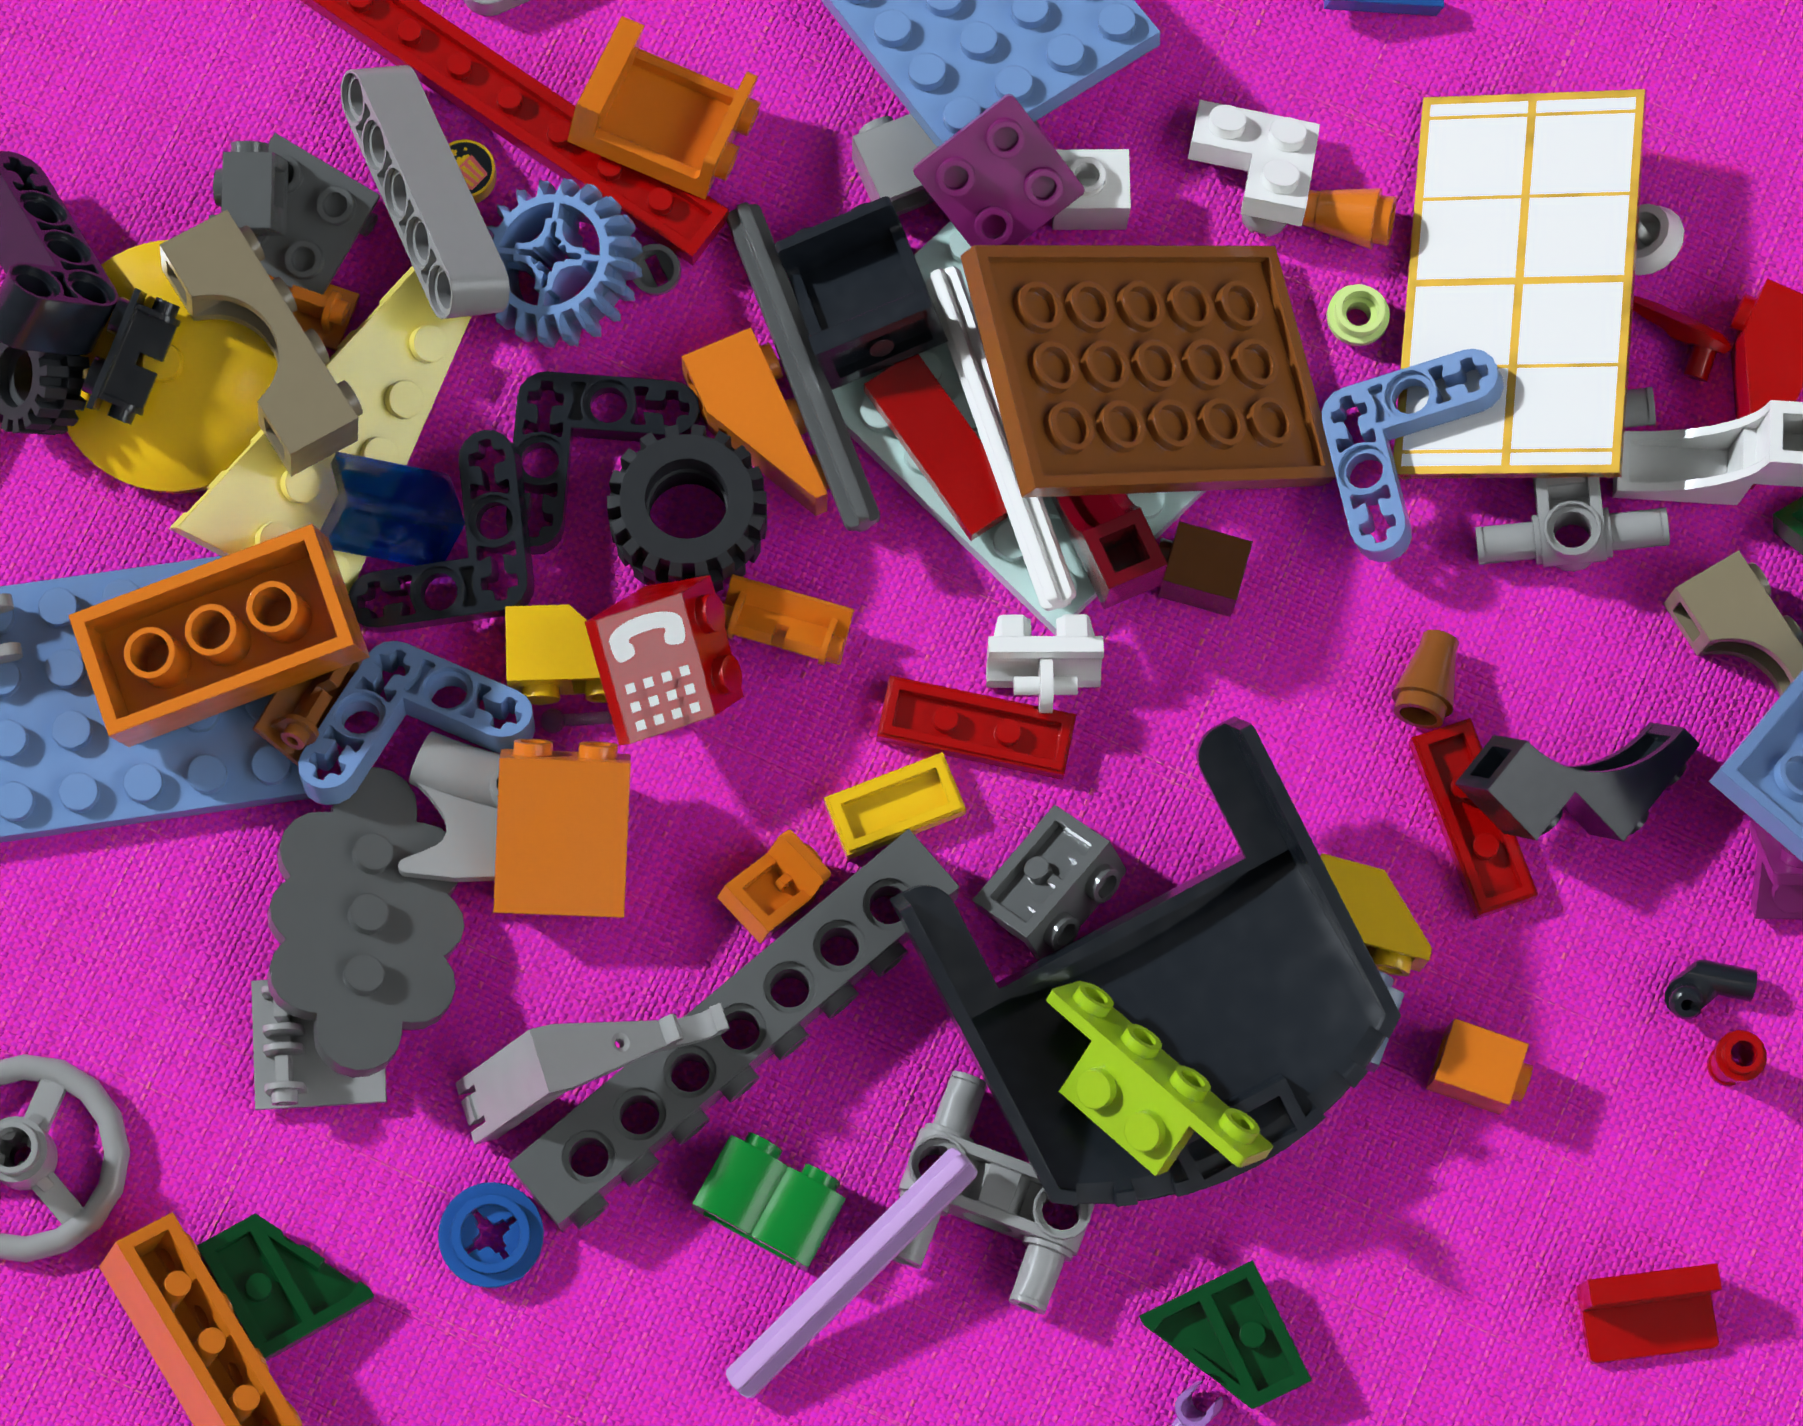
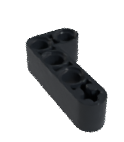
M0 151V264L7 274L0 287V342L20 350L87 355L93 351L119 298L117 290L41 167L21 154Z

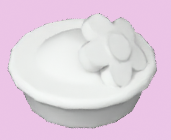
M1652 204L1637 205L1634 275L1653 274L1665 268L1681 249L1685 230L1681 218L1671 209Z

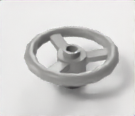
M22 1054L0 1060V1086L22 1080L36 1081L39 1084L24 1117L12 1116L0 1120V1181L16 1190L33 1189L62 1224L56 1229L29 1236L0 1233V1259L27 1263L66 1253L101 1228L123 1193L130 1148L122 1112L99 1080L65 1060ZM66 1092L80 1099L97 1122L104 1151L99 1184L84 1207L54 1173L58 1161V1151L54 1140L48 1132ZM23 1147H29L31 1152L25 1161H20L15 1166L14 1157L17 1151Z

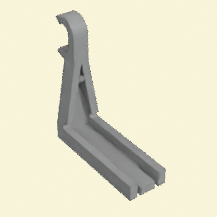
M722 1003L710 1006L709 1009L701 1013L677 1018L676 1014L672 1013L659 1020L550 1024L527 1030L455 1083L459 1095L473 1092L461 1101L468 1126L486 1121L471 1132L474 1145L500 1138L569 1090H574L656 1052L699 1043L725 1033L730 1027ZM615 1042L619 1043L620 1048L616 1047Z

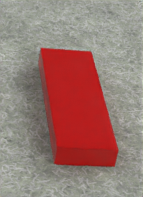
M919 354L894 364L864 384L865 394L970 541L1009 517L983 443Z
M890 675L876 741L936 754L943 752L946 756L1063 780L1077 714L1054 709L1053 713H1039L1038 706Z
M1471 718L1411 737L1408 742L1475 919L1535 900L1538 892L1517 837L1502 833L1455 784L1482 750Z

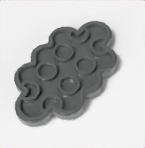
M372 767L357 791L348 800L339 804H333L331 812L307 813L293 820L286 828L277 852L279 871L284 877L285 882L273 893L267 912L268 926L275 939L281 944L273 954L267 973L268 989L275 1003L289 1015L314 1021L315 1049L322 1061L336 1073L352 1078L371 1076L383 1070L396 1054L402 1030L424 1029L438 1022L446 1013L456 988L454 972L446 959L458 947L464 930L463 914L456 902L450 897L459 882L412 878L400 875L398 870L400 860L437 845L443 840L446 832L440 827L417 822L416 798L408 782L395 772L380 767Z

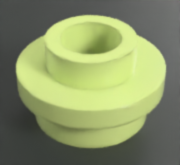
M1362 284L1349 285L1340 289L1332 297L1327 309V323L1333 335L1343 343L1352 346H1365L1377 341L1384 334L1390 318L1389 307L1385 298L1374 288ZM1352 309L1362 310L1367 315L1368 322L1360 326L1354 325L1348 320L1346 313Z

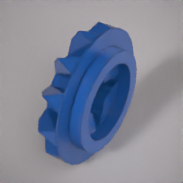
M495 1182L477 1184L459 1193L446 1207L438 1230L439 1248L450 1270L469 1285L492 1289L522 1280L525 1274L539 1260L544 1238L541 1216L530 1198L515 1187ZM477 1212L481 1214L484 1220L488 1219L494 1226L500 1225L503 1222L507 1224L514 1218L517 1220L509 1226L510 1230L503 1235V1241L506 1245L504 1249L509 1255L506 1259H503L499 1252L495 1253L489 1246L480 1251L475 1249L470 1254L467 1253L469 1249L475 1246L474 1242L481 1236L480 1230L477 1227L479 1223L474 1217Z

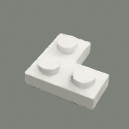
M1199 100L1188 159L1248 171L1240 214L1302 227L1320 124L1248 110L1232 105Z

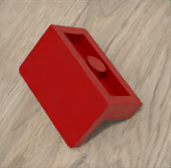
M1718 1263L1588 1279L1576 1286L1587 1356L1592 1364L1713 1349L1719 1344L1711 1297L1712 1294L1722 1290Z

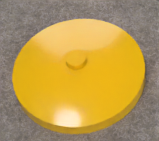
M159 240L129 248L101 264L117 290L119 298L122 296L130 300L135 288L147 293L143 305L148 308H152L156 297L180 307L175 319L181 321L176 330L164 362L141 353L136 365L158 374L145 405L144 413L142 416L136 414L132 425L108 416L112 403L103 400L99 411L87 408L86 406L91 394L81 390L80 396L87 400L84 411L75 410L79 420L74 426H67V432L76 446L91 462L122 482L160 493H194L208 490V485L221 471L227 470L251 444L250 440L261 429L258 423L257 401L272 383L278 364L268 344L248 327L227 320L210 319L194 321L162 271L159 245L167 240ZM110 317L93 351L87 355H80L89 357L90 366L96 356L106 359L115 335L107 332ZM89 368L83 370V378H86Z

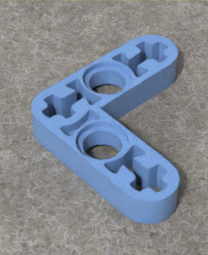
M1466 349L1343 387L1333 392L1325 401L1322 409V423L1349 531L1360 552L1369 560L1379 563L1392 561L1400 557L1407 550L1412 539L1411 524L1389 441L1477 414L1493 407L1501 397L1504 384L1503 377L1493 357L1485 351ZM1477 369L1482 377L1479 379L1480 389L1475 392H1469L1464 385L1467 382L1466 373ZM1443 378L1448 387L1446 391L1451 400L1443 402V397L1435 380ZM1410 386H1421L1429 391V398L1427 404L1416 413L1407 414L1396 409L1397 398L1404 389ZM1352 407H1357L1361 413V416L1358 417V425L1361 436L1365 441L1363 443L1354 444L1353 437L1344 424V421L1347 420L1346 410ZM1366 460H1374L1383 465L1382 476L1375 485L1369 488H1358L1350 483V475L1357 464ZM1379 504L1380 511L1389 526H1393L1387 529V540L1378 543L1371 534L1375 531V524L1372 513L1368 506Z
M399 641L384 642L375 646L369 652L370 657L362 661L359 669L354 673L319 726L318 738L313 744L307 745L298 761L299 775L303 789L310 799L324 805L339 804L348 800L357 791L406 715L492 752L500 753L501 749H514V740L533 738L535 722L532 704L527 696L516 689L410 644ZM399 666L404 667L406 675L394 674L385 686L383 670L393 673ZM455 686L466 691L465 700L453 708L438 707L432 702L434 694L444 687ZM383 690L385 692L386 700L380 696ZM481 700L484 702L485 711L479 709ZM368 711L379 717L378 724L366 733H352L344 727L346 720L357 712ZM510 713L516 714L517 724L506 722L501 729L495 728L493 717L498 720H504ZM337 744L344 749L340 756ZM338 760L341 774L329 773L324 780L319 779L317 770L329 771Z

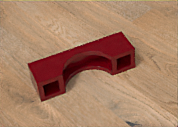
M1126 494L1051 497L1103 609L1162 585L1168 564L1141 507L1133 504Z

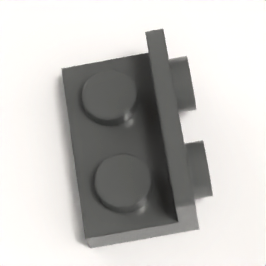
M1054 805L972 901L982 914L1023 941L1033 956L1040 960L1074 942L1081 925L1099 904L1108 901L1115 894L1122 877L1126 873V867L1109 840Z

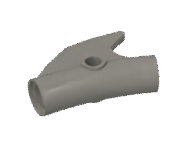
M434 731L429 733L417 754L411 770L409 783L418 787L439 811L445 821L446 834L437 845L400 860L398 864L400 875L450 882L495 881L499 753L471 746Z

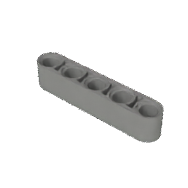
M408 65L351 69L346 71L341 82V102L345 117L435 315L440 319L503 312L508 305L510 293L506 268L416 73Z

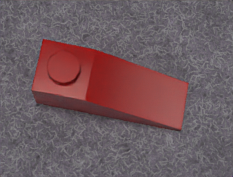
M1767 278L1755 297L1747 293L1744 294L1729 326L1739 331L1731 350L1736 419L1758 411L1770 400L1796 402L1803 388V294Z

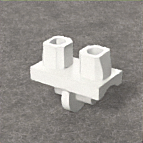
M1023 614L1000 615L997 619L994 636H988L986 688H1013L1014 695H1038L1039 713H1053L1054 695H1078V687L1101 686V668L1104 657L1103 636L1094 635L1091 620L1087 614H1065L1056 619L1055 636H1032L1031 619Z

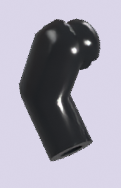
M1705 959L1697 960L1669 982L1665 991L1664 1001L1667 1008L1676 1017L1692 1019L1697 1017L1701 1013V1009L1718 995L1749 1002L1752 1001L1758 974L1753 969Z

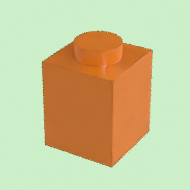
M1454 1018L1444 1030L1426 1089L1500 1115L1510 1105L1511 1100L1521 1102L1526 1093L1533 1071V1065L1524 1063L1529 1044Z

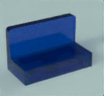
M336 452L331 461V467L339 494L320 530L329 538L333 550L415 566L446 561L465 526L452 478L448 474Z

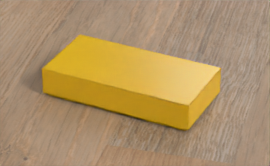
M943 752L824 797V804L847 860L891 844L908 829L913 834H917L964 816L967 811Z

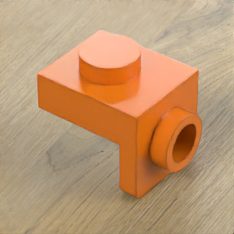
M788 829L778 836L764 856L728 882L717 898L761 944L813 903L831 877V872L822 863L819 854L810 845L803 843L792 830Z

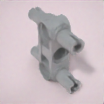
M1653 388L1625 390L1623 428L1655 425L1656 414ZM1532 473L1537 515L1531 516L1532 522L1475 527L1479 565L1535 559L1536 565H1543V567L1555 566L1563 571L1575 572L1585 569L1593 562L1607 561V558L1613 557V551L1669 546L1670 543L1666 507L1609 514L1608 507L1602 508L1599 473ZM1577 525L1589 534V539L1582 546L1570 548L1561 545L1556 540L1555 534L1564 526Z
M952 1071L933 1123H926L924 1128L919 1130L898 1187L900 1192L899 1198L922 1176L918 1167L922 1159L934 1154L942 1156L948 1149L953 1147L971 1160L978 1173L976 1178L893 1261L920 1269L940 1216L954 1215L1022 1241L1027 1249L1009 1302L1024 1310L1044 1315L1064 1261H1071L1073 1256H1077L1095 1204L1077 1203V1206L1072 1205L1076 1211L1077 1224L1070 1229L1059 1230L1048 1225L1043 1217L1042 1208L1050 1200L1030 1163L978 1145L969 1137L987 1088L986 1082L965 1072Z

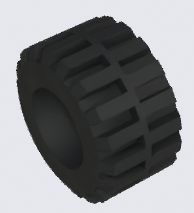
M678 424L665 427V438L656 440L653 433L650 432L640 438L641 449L637 453L628 448L620 458L622 469L620 471L613 470L609 481L611 493L610 496H607V511L613 543H616L618 556L625 567L629 564L633 567L634 577L644 585L650 579L655 581L656 584L711 575L715 593L724 590L723 580L731 577L732 574L744 576L746 574L745 564L748 561L755 563L761 552V540L766 537L767 496L764 491V478L759 466L753 468L751 454L745 447L741 445L735 450L731 444V436L720 430L714 439L706 436V426L692 424L691 434L679 435ZM684 484L700 485L710 489L721 498L725 504L726 513L721 522L709 533L696 538H677L661 531L651 520L650 510L657 498L675 486Z

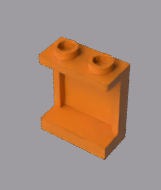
M621 16L576 104L567 142L705 200L715 178L726 181L732 171L740 150V146L733 144L737 133L748 136L755 123L762 103L752 98L758 76L746 72L737 90L644 51L639 46L645 25Z
M517 739L514 740V749H501L499 758L493 913L624 918L631 755L618 753V744L595 741L579 743V752L553 751V742L548 740Z

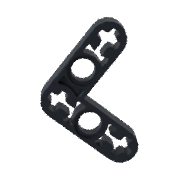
M549 371L536 373L524 381L520 386L517 396L513 444L518 449L522 461L524 490L529 492L525 493L527 518L529 520L532 509L530 492L539 495L543 494L542 511L544 520L552 523V526L541 527L538 537H530L532 555L545 554L554 549L562 539L565 527L573 437L640 442V438L652 432L656 440L665 438V427L668 425L664 424L663 415L660 413L644 412L645 425L635 424L638 415L636 396H646L645 407L649 410H664L667 406V400H678L680 410L689 413L688 415L678 416L676 420V425L678 424L679 435L691 434L692 424L699 425L700 421L698 398L692 389L676 381ZM545 390L554 391L556 401L563 403V406L557 405L551 409V433L539 432L540 416L538 407L530 403V401L540 400ZM605 393L619 395L627 404L626 413L616 422L605 423L599 421L591 412L592 404L598 396ZM526 429L534 431L532 433L525 434ZM563 432L561 437L554 435L555 433ZM536 448L550 449L559 459L555 472L546 478L532 477L523 468L524 458L530 451ZM557 492L556 497L547 495L548 493ZM507 508L506 524L509 532L512 527L513 517L511 511Z
M482 430L473 433L464 441L459 452V471L468 558L374 571L362 575L353 583L348 594L358 623L374 632L389 633L505 616V606H527L534 594V575L522 461L518 449L506 436L494 430ZM492 446L497 453L505 456V461L495 464V483L502 490L510 487V493L488 492L477 497L478 490L490 491V484L487 473L481 467L475 466L476 460L485 458L486 448ZM495 506L508 508L513 517L510 531L499 539L484 537L480 528L484 513ZM516 549L515 556L503 554L506 573L513 579H518V586L508 588L507 599L501 600L499 595L488 590V585L497 582L499 579L498 562L491 556L484 558L483 553L485 551L506 553ZM439 577H450L457 586V597L454 603L441 611L430 609L425 600V591L429 583ZM411 581L410 594L405 586V583ZM381 587L383 592L392 597L410 595L416 612L409 615L410 607L403 602L393 603L384 606L383 616L378 618L376 613L365 608V602L375 599L376 588Z

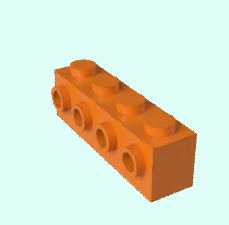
M173 1212L114 1243L99 1268L194 1426H303L297 1411L286 1401L269 1373L268 1365L258 1348L254 1347L237 1320L229 1298L218 1288L202 1262L200 1252L194 1240L188 1233L184 1232Z

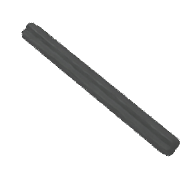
M741 203L737 205L736 209L729 212L726 219L843 524L848 531H866L870 526L879 522L881 514L833 391L814 355L808 339L810 334L786 271L774 247L775 243L763 212L757 204Z

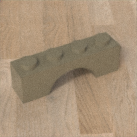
M225 210L159 245L162 271L194 321L219 319L239 323L257 333L272 350L278 366L272 383L257 401L258 423L291 477L358 441V416L363 414V410L356 394L345 380L336 383L325 366V364L330 362V358L322 340L312 328L305 332L293 315V312L297 311V305L291 291L281 277L278 276L271 280L260 262L265 259L263 249L249 226L245 225L238 228L228 210Z
M1739 550L1675 587L1663 603L1697 656L1725 654L1742 658L1762 670L1772 681L1780 696L1803 670V633L1800 627L1790 616L1781 615L1769 596L1771 594V587L1765 574L1755 563L1750 562L1748 564Z

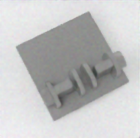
M267 980L251 981L255 1110L387 1102L386 1068L367 1077L352 1078L336 1073L322 1061L315 1049L314 1021L289 1015L280 1008L269 992Z

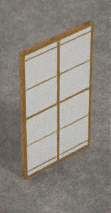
M1645 89L1423 97L1401 369L1461 350L1478 349L1485 351L1493 357L1503 377L1504 389L1500 399L1493 407L1483 412L1396 438L1393 458L1399 479L1622 477L1647 104ZM1477 369L1467 372V382L1464 385L1469 392H1475L1480 389L1479 379L1482 377ZM1443 378L1435 380L1443 397V402L1451 400L1446 391L1448 387ZM1410 386L1404 389L1398 396L1397 409L1407 414L1416 413L1427 404L1429 391L1421 386Z

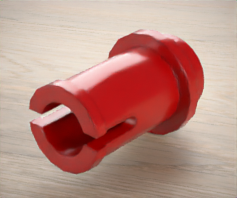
M1735 1030L1727 1033L1718 1041L1715 1049L1707 1059L1709 1075L1715 1082L1723 1086L1736 1085V1082L1753 1080L1762 1073L1767 1062V1052L1764 1043L1758 1036L1749 1031ZM1731 1054L1738 1058L1740 1065L1733 1061Z

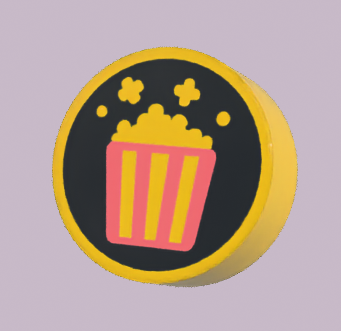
M468 139L453 141L449 143L450 149L475 203H479L489 196L496 184L497 173L493 156L479 142Z

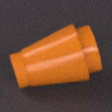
M1382 188L1321 191L1309 189L1303 226L1315 228L1317 231L1372 250L1374 244L1388 246L1394 225L1397 199L1394 196L1382 195Z

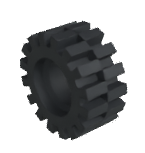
M0 342L1 429L13 433L46 435L67 432V426H74L79 420L75 410L84 411L87 402L80 395L85 381L83 370L90 368L89 357L20 350Z

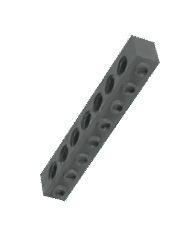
M910 829L906 830L684 1016L701 1013L709 1009L710 1006L722 1003L728 1024L734 1020L743 1019L750 1021L757 1027L759 1037L751 1047L742 1050L733 1049L723 1041L721 1034L699 1043L656 1052L623 1067L508 1164L511 1172L561 1232L572 1223L579 1230L583 1229L609 1206L604 1196L623 1180L629 1187L640 1182L659 1164L660 1161L655 1157V1153L673 1138L680 1145L691 1139L709 1122L710 1119L704 1113L723 1096L730 1103L742 1096L759 1080V1075L754 1071L773 1054L780 1061L788 1057L809 1037V1034L804 1029L823 1012L829 1019L835 1017L859 995L853 986L872 970L878 977L883 976L907 955L908 951L904 948L903 944L910 938L901 921L894 924H884L876 920L870 911V907L875 900L883 896L894 897L917 885H932L946 892L954 902L958 897L959 885ZM834 937H844L854 943L858 954L849 964L843 966L833 965L827 962L821 954V948L824 943ZM786 978L800 980L808 989V997L799 1006L791 1008L781 1006L771 995L775 984ZM687 1061H696L704 1065L709 1072L707 1083L701 1089L693 1092H686L677 1088L672 1082V1075L680 1064ZM647 1103L658 1111V1122L651 1131L645 1134H634L624 1128L622 1117L631 1105ZM586 1145H597L603 1148L609 1156L606 1168L600 1174L593 1177L581 1176L572 1169L574 1154Z

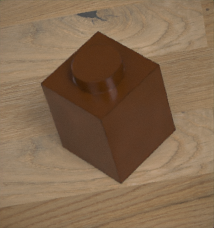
M1179 521L1174 540L1162 537L1159 547L1168 565L1158 597L1231 617L1253 542Z

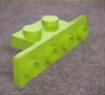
M1083 981L1073 982L1052 989L1046 1001L1091 1040L1090 1045L1059 1092L1154 1176L1168 1172L1195 1131L1239 1168L1265 1159L1268 1156L1273 1145L1260 1134V1128L1255 1120L1238 1109L1230 1108L1210 1091L1211 1086L1203 1075L1190 1067L1181 1066L1161 1049L1162 1043L1153 1032L1141 1025L1132 1024L1113 1007L1114 1002L1103 989Z

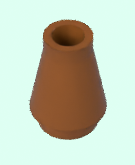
M1427 630L1423 632L1417 650L1391 694L1395 702L1394 714L1401 721L1419 728L1435 729L1442 726L1444 718L1453 713L1456 653L1459 647V641L1456 637L1440 630Z

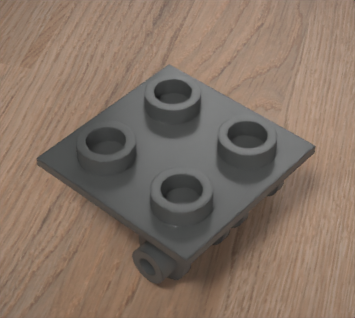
M274 133L268 143L269 152H273L288 160L287 236H256L265 255V259L260 262L267 274L274 278L281 277L287 286L292 288L294 284L324 295L359 233L366 237L375 227L378 215L372 211L381 195Z

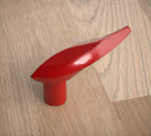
M1631 295V309L1661 327L1671 338L1692 346L1683 375L1707 382L1716 354H1725L1732 349L1724 335L1664 305Z

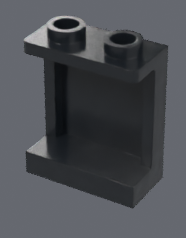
M884 196L870 203L860 204L851 211L813 227L801 229L794 235L775 243L774 247L787 273L810 334L808 339L814 355L832 390L948 342L890 197Z

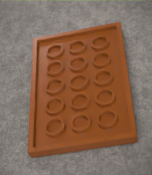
M974 245L960 255L1022 498L1324 486L1336 479L1322 423V415L1276 246Z

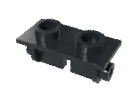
M135 288L130 300L122 296L119 298L107 326V332L115 335L106 359L99 356L94 358L82 387V391L91 394L86 406L87 408L99 411L103 400L112 403L108 416L132 425L136 414L143 415L145 405L158 376L157 373L136 365L140 354L142 353L164 362L176 330L181 321L175 319L180 309L179 306L156 297L152 308H148L143 305L147 293Z

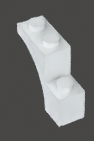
M1770 400L1764 407L1750 415L1729 422L1699 428L1669 431H1622L1620 473H1613L1612 498L1738 505L1753 484L1803 487V402Z

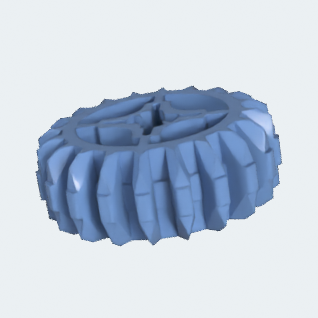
M563 178L556 190L549 181L539 180L537 195L534 198L526 190L516 189L519 205L513 210L505 205H497V212L503 221L499 227L493 225L486 226L504 263L510 286L508 305L503 312L496 313V321L506 330L515 328V334L523 341L532 342L537 337L542 345L550 348L556 346L560 336L569 346H578L581 329H585L592 337H601L599 320L606 316L613 322L621 321V314L614 307L619 299L624 301L635 300V293L625 285L626 281L643 277L642 268L634 261H631L643 253L641 243L635 237H630L636 230L634 222L627 215H620L622 207L613 197L605 196L602 198V192L592 184H586L580 189L573 180ZM580 222L588 223L595 227L600 243V255H592L587 249L582 248L583 237L578 234ZM519 271L527 272L532 278H535L534 289L539 293L537 305L525 302L519 286ZM587 285L579 294L575 296V294L579 291L580 288Z

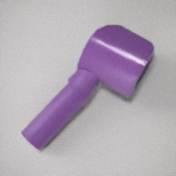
M1203 1381L1194 1382L1178 1396L1175 1402L1177 1417L1171 1425L1205 1426L1220 1413L1223 1407L1222 1396L1211 1405L1207 1412H1202L1194 1406L1192 1395Z

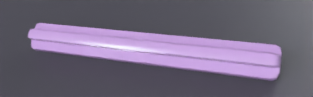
M954 1147L948 1149L727 1368L726 1376L733 1388L748 1399L755 1397L976 1178L978 1171L971 1160Z

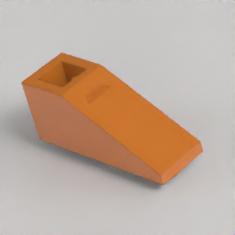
M750 327L683 355V376L688 387L693 390L698 398L699 412L708 431L716 436L720 430L731 436V444L735 450L743 445L751 454L752 466H759L762 474L812 514L817 516L827 512L828 493L826 490L830 489L817 454L810 456L801 437L802 434L808 431L795 398L793 397L785 401L776 380L782 378L783 373L770 343L768 342L760 346Z

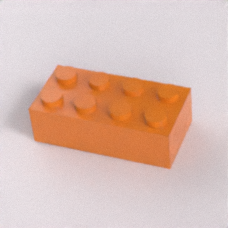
M313 524L68 615L108 736L127 747L137 745L370 657L330 540Z

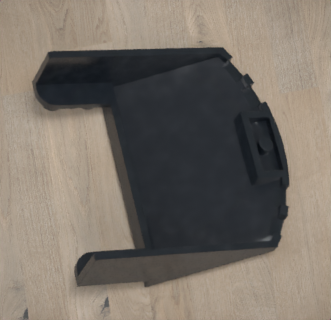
M1235 716L1214 726L1204 734L1197 748L1196 759L1199 770L1241 853L1001 981L995 982L955 903L942 889L932 885H917L889 899L942 999L948 1015L1052 1203L1077 1206V1203L1114 1204L1116 1207L1137 1205L1138 1201L1152 1200L1173 1194L1177 1197L1188 1195L1225 1182L1259 1166L1291 1146L1326 1118L1323 1114L1350 1087L1355 1088L1368 1072L1365 1068L1385 1038L1391 1037L1401 1017L1256 729L1251 723ZM1077 981L1091 983L1103 989L1114 1002L1113 1007L1132 1024L1141 1025L1153 1032L1162 1043L1161 1049L1181 1066L1190 1067L1203 1075L1211 1086L1210 1091L1230 1108L1238 1109L1255 1120L1260 1128V1134L1273 1145L1268 1156L1265 1159L1239 1168L1195 1131L1168 1172L1154 1176L1059 1092L1090 1045L1091 1040L1046 1001L1052 989Z

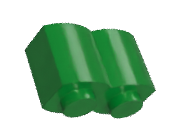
M748 1132L744 1141L730 1135L694 1199L692 1209L789 1264L807 1272L845 1203L846 1198L835 1192L840 1182L826 1172L809 1164H805L802 1172L787 1166L778 1160L783 1152L778 1146L752 1132Z

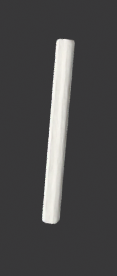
M957 267L939 268L931 273L926 286L947 336L949 351L1040 606L1047 611L1064 608L1070 605L1071 601L1076 597V590L1043 498L1021 497L973 304L965 281Z

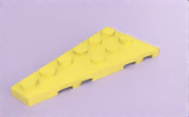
M411 266L379 301L380 305L356 330L351 331L337 346L338 350L331 356L330 362L325 364L336 383L345 380L351 386L361 404L363 414L358 416V441L291 477L264 432L260 429L250 440L251 444L227 470L221 471L208 485L207 492L188 512L183 513L171 525L169 530L224 557L313 524L329 538L349 594L353 583L359 576L472 316L449 319L437 317L430 306L413 266Z

